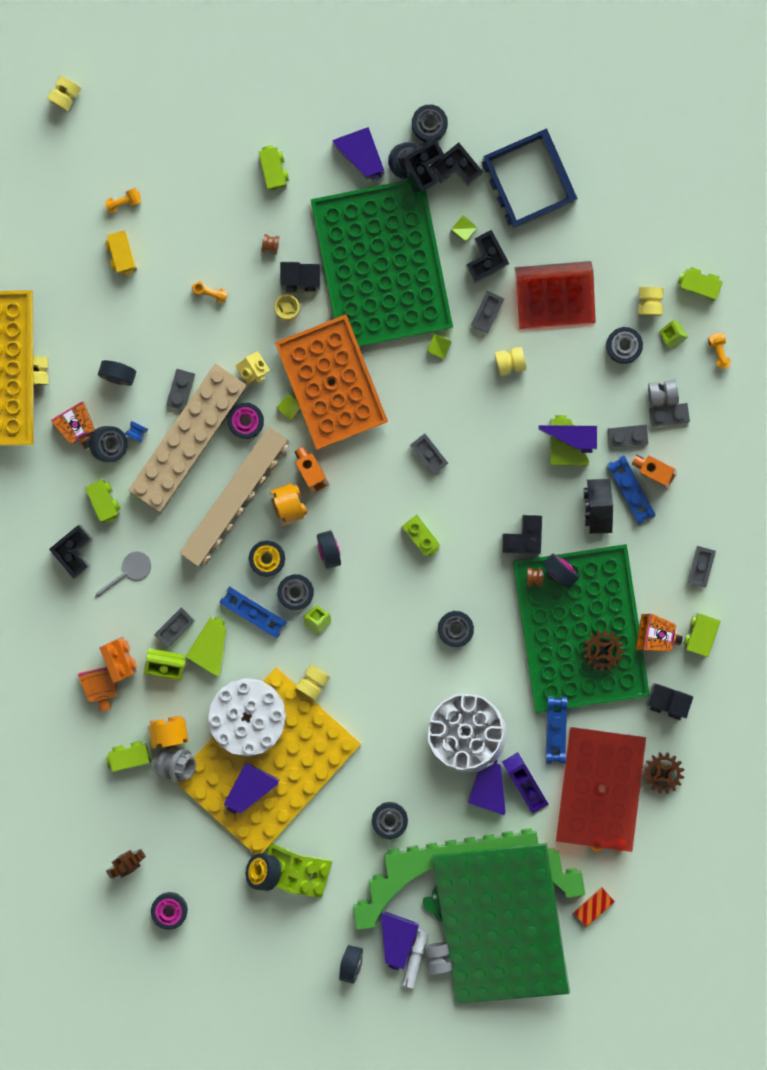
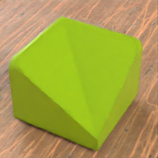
M462 215L452 227L451 232L466 243L477 227Z
M675 320L669 322L659 331L666 346L673 349L688 338L681 323Z
M434 334L427 353L445 359L452 341Z
M289 393L276 407L290 420L301 410L298 401Z
M317 605L303 616L305 626L318 635L331 624V615Z

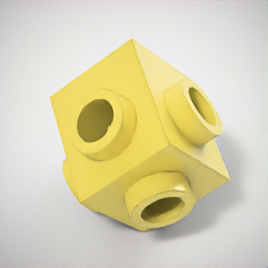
M258 351L235 365L247 385L252 382L260 383L266 378L264 375L270 371Z

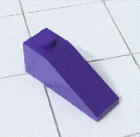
M538 426L539 431L575 449H581V453H593V450L597 449V426Z
M518 752L502 761L532 814L549 805Z

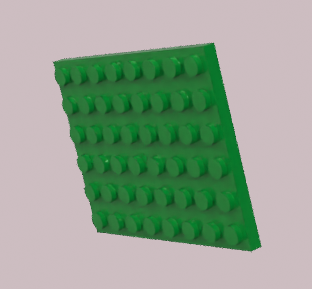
M409 180L310 199L334 319L347 315L359 347L453 328L426 190L415 192Z
M627 544L557 554L558 557L569 563L580 577L571 588H567L562 583L560 584L545 569L543 563L549 556L512 561L535 713L547 712L548 697H554V699L567 697V708L650 696L643 651L635 650L639 621ZM528 568L533 570L543 568L542 587L537 585L526 586ZM606 629L608 635L613 631L614 638L620 637L617 642L624 644L620 647V650L625 652L619 655L623 660L616 661L617 667L612 664L610 671L607 667L600 671V666L593 669L594 663L588 665L587 661L589 658L583 657L587 651L582 650V647H587L588 645L584 640L590 641L589 634L596 636V630L602 634L603 630ZM606 637L598 638L601 642L610 640ZM594 644L591 646V655L595 652ZM600 646L601 651L598 655L602 653L606 655L608 646ZM616 646L612 648L613 657L616 654ZM605 658L597 660L599 663L608 662ZM554 707L553 710H560V707Z
M547 843L434 854L432 859L446 944H448L450 952L448 957L451 959L453 969L451 970L456 1004L569 994V980Z

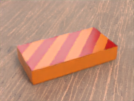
M601 887L573 913L587 927L615 901Z

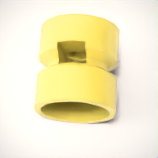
M60 75L55 83L56 89H52L46 99L68 112L73 104L72 98L78 96L81 87Z
M639 287L641 303L638 304V315H663V304L660 301L664 297V288Z
M284 294L276 300L275 311L282 320L292 321L299 315L300 305L293 295Z
M522 347L510 349L509 353L506 350L495 352L500 376L509 375L512 370L516 373L526 371Z
M33 357V370L34 367H39V371H33L34 385H49V374L46 372L49 368L48 357Z
M310 664L305 671L306 677L300 679L296 688L317 700L322 692L321 686H326L331 677Z

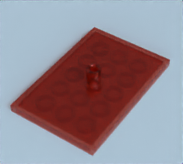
M570 727L555 842L632 852L646 737ZM600 785L604 786V792L599 791Z

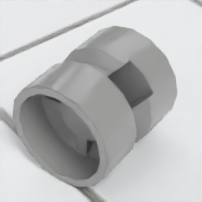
M675 379L664 381L663 384L660 382L648 383L651 408L663 406L664 403L667 405L679 404L678 388Z
M446 942L424 946L425 956L429 959L427 962L428 974H440L453 970L451 959L448 958L450 952Z

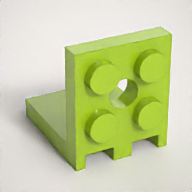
M271 843L267 854L275 856L279 863H281V875L275 887L292 894L322 898L332 861L300 855Z

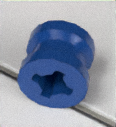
M131 421V427L125 432V435L142 443L143 435L147 433L148 429Z

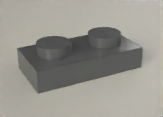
M487 291L470 326L488 334L504 298Z
M176 369L167 406L181 410L186 407L195 373Z
M688 403L649 408L651 427L690 422Z
M647 425L608 428L610 448L648 444Z
M425 433L410 444L433 475L448 464L447 460Z
M701 546L696 547L687 583L706 588L716 553L715 550Z
M181 607L154 635L168 648L195 620Z

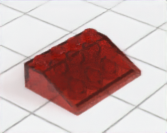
M591 261L515 267L519 329L596 323L594 271Z

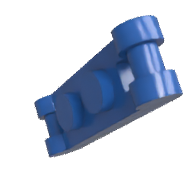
M623 455L616 462L613 463L611 461L608 463L607 466L637 523L640 525L644 523L645 519L655 517L656 514L629 466L626 457ZM623 467L625 472L619 475L617 469ZM644 506L646 511L639 513L638 508Z
M229 586L226 590V596L221 598L219 603L278 639L280 630L288 622ZM234 596L239 599L235 605L231 603ZM271 620L276 622L273 629L268 626Z
M561 697V699L547 698L546 764H552V762L566 763L567 697ZM554 707H560V710L553 709ZM552 749H559V754H552Z

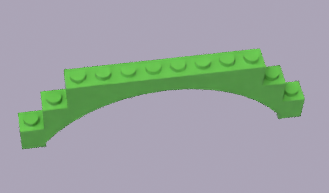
M532 828L521 829V833L513 834V831L502 832V836L494 837V834L483 835V839L476 840L475 837L464 838L463 842L447 840L443 845H437V842L428 843L424 848H418V845L407 847V850L399 851V848L389 849L388 853H385L388 876L384 877V874H377L372 876L373 879H369L372 902H368L366 899L359 900L357 904H354L357 930L376 927L377 918L391 898L414 878L434 868L432 859L434 854L539 844L536 830L532 831ZM548 848L553 882L565 892L566 898L585 895L581 870L569 868L566 869V872L562 873L559 851H555L554 848Z

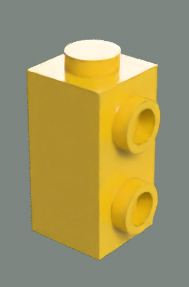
M123 230L106 235L108 240L105 241L107 251L112 253L113 259H110L113 271L116 270L118 274L122 273V276L133 274V270L137 269L127 232Z

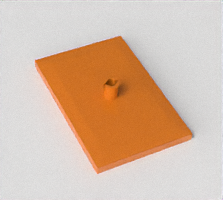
M347 315L340 316L275 342L316 450L388 422ZM334 380L335 385L329 386L328 381Z

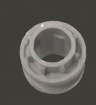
M167 746L157 753L154 766L161 778L172 779L174 782L181 783L192 777L195 772L196 761L189 750H179L175 746Z

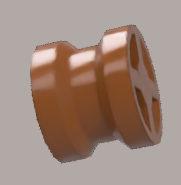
M264 234L261 253L271 252L273 255H277L280 236L270 237L268 234Z
M543 568L538 570L527 569L526 586L537 585L542 587Z

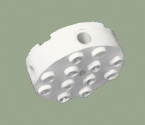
M251 678L232 681L220 689L210 704L208 715L211 734L218 744L232 754L242 756L260 754L275 745L284 730L286 720L284 703L277 691L265 682ZM244 712L252 715L250 722L243 720Z
M456 694L439 704L429 721L428 743L434 755L450 769L463 773L479 772L491 766L502 754L507 740L506 723L499 710L484 697L478 695ZM466 730L469 731V733H470L469 736H466V733H465Z

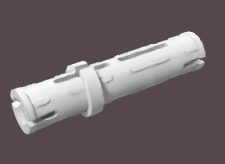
M417 930L414 944L411 947L412 952L402 984L403 986L407 985L408 988L415 987L422 955L425 954L424 946L429 932L425 930Z

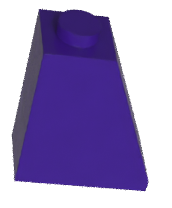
M369 127L333 140L334 147L366 179L376 180L382 177L381 174L384 173V168Z
M497 759L491 766L477 772L467 802L505 815L501 765L497 763Z
M246 762L224 803L227 806L226 810L234 814L237 812L242 813L278 785L280 779Z
M382 911L385 963L394 970L404 969L419 923Z

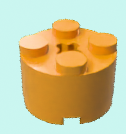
M292 483L269 491V494H274V498H271L277 518L283 520L280 523L282 527L304 519L307 510L304 503L302 504L299 501L298 497L301 494L297 485L293 486Z
M183 716L169 717L168 722H164V719L149 721L148 732L151 749L159 746L166 747L189 742L186 720L183 719Z

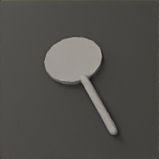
M140 551L129 553L123 561L124 573L99 590L96 596L105 592L126 575L134 580L145 578L151 570L149 557Z

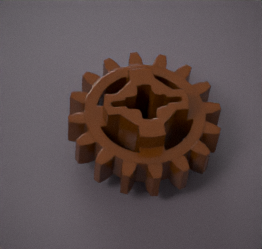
M606 629L603 630L602 634L596 630V636L589 634L590 641L584 640L588 645L587 647H582V650L587 651L583 657L589 658L587 661L588 665L594 663L593 669L600 666V671H603L604 667H607L610 671L612 664L617 667L616 661L623 660L619 655L625 652L620 650V647L624 644L617 642L620 637L614 638L613 631L608 635ZM606 637L610 640L601 642L598 638ZM594 644L595 652L591 655V646ZM600 646H608L606 655L603 653L598 655L601 651ZM616 646V654L613 657L612 648ZM605 658L608 662L599 663L597 660Z
M658 752L657 758L651 755L653 760H646L648 767H643V770L647 771V774L643 775V778H648L645 782L646 785L652 784V791L658 788L659 794H661L662 790L669 794L670 788L676 791L675 785L681 786L682 784L679 782V779H684L680 772L685 770L684 768H679L682 762H675V755L669 758V752H666L665 756ZM667 760L670 761L671 764L664 765L660 761ZM654 765L656 767L655 773L651 776V769ZM662 768L664 770H668L666 772V777L659 776L661 774L660 770ZM676 770V777L672 780V773ZM664 781L667 785H658L656 782Z
M130 849L111 861L113 866L107 869L106 873L110 879L117 876L123 878L141 866L139 862L146 858V855L142 849L134 852Z

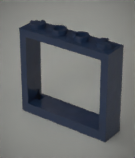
M547 128L483 156L482 167L485 173L489 172L491 176L489 180L493 191L497 190L499 194L497 201L501 208H505L507 213L504 215L508 225L512 224L513 229L576 202L578 199ZM542 140L567 198L517 220L491 161Z

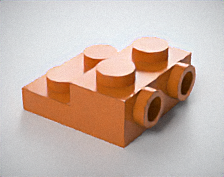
M123 637L99 647L113 683L121 681L137 672V663L134 658H131L129 653L130 646Z

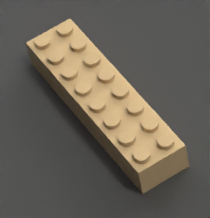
M215 363L128 491L159 512H163L248 385Z
M271 427L266 429L179 552L197 566L206 565L212 557L210 553L213 548L218 549L223 542V539H221L223 534L229 533L233 528L234 524L232 521L235 517L239 518L245 511L244 504L247 501H252L256 495L254 491L256 487L264 484L268 478L265 476L268 470H274L279 462L276 459L280 453L284 455L290 447L288 439Z

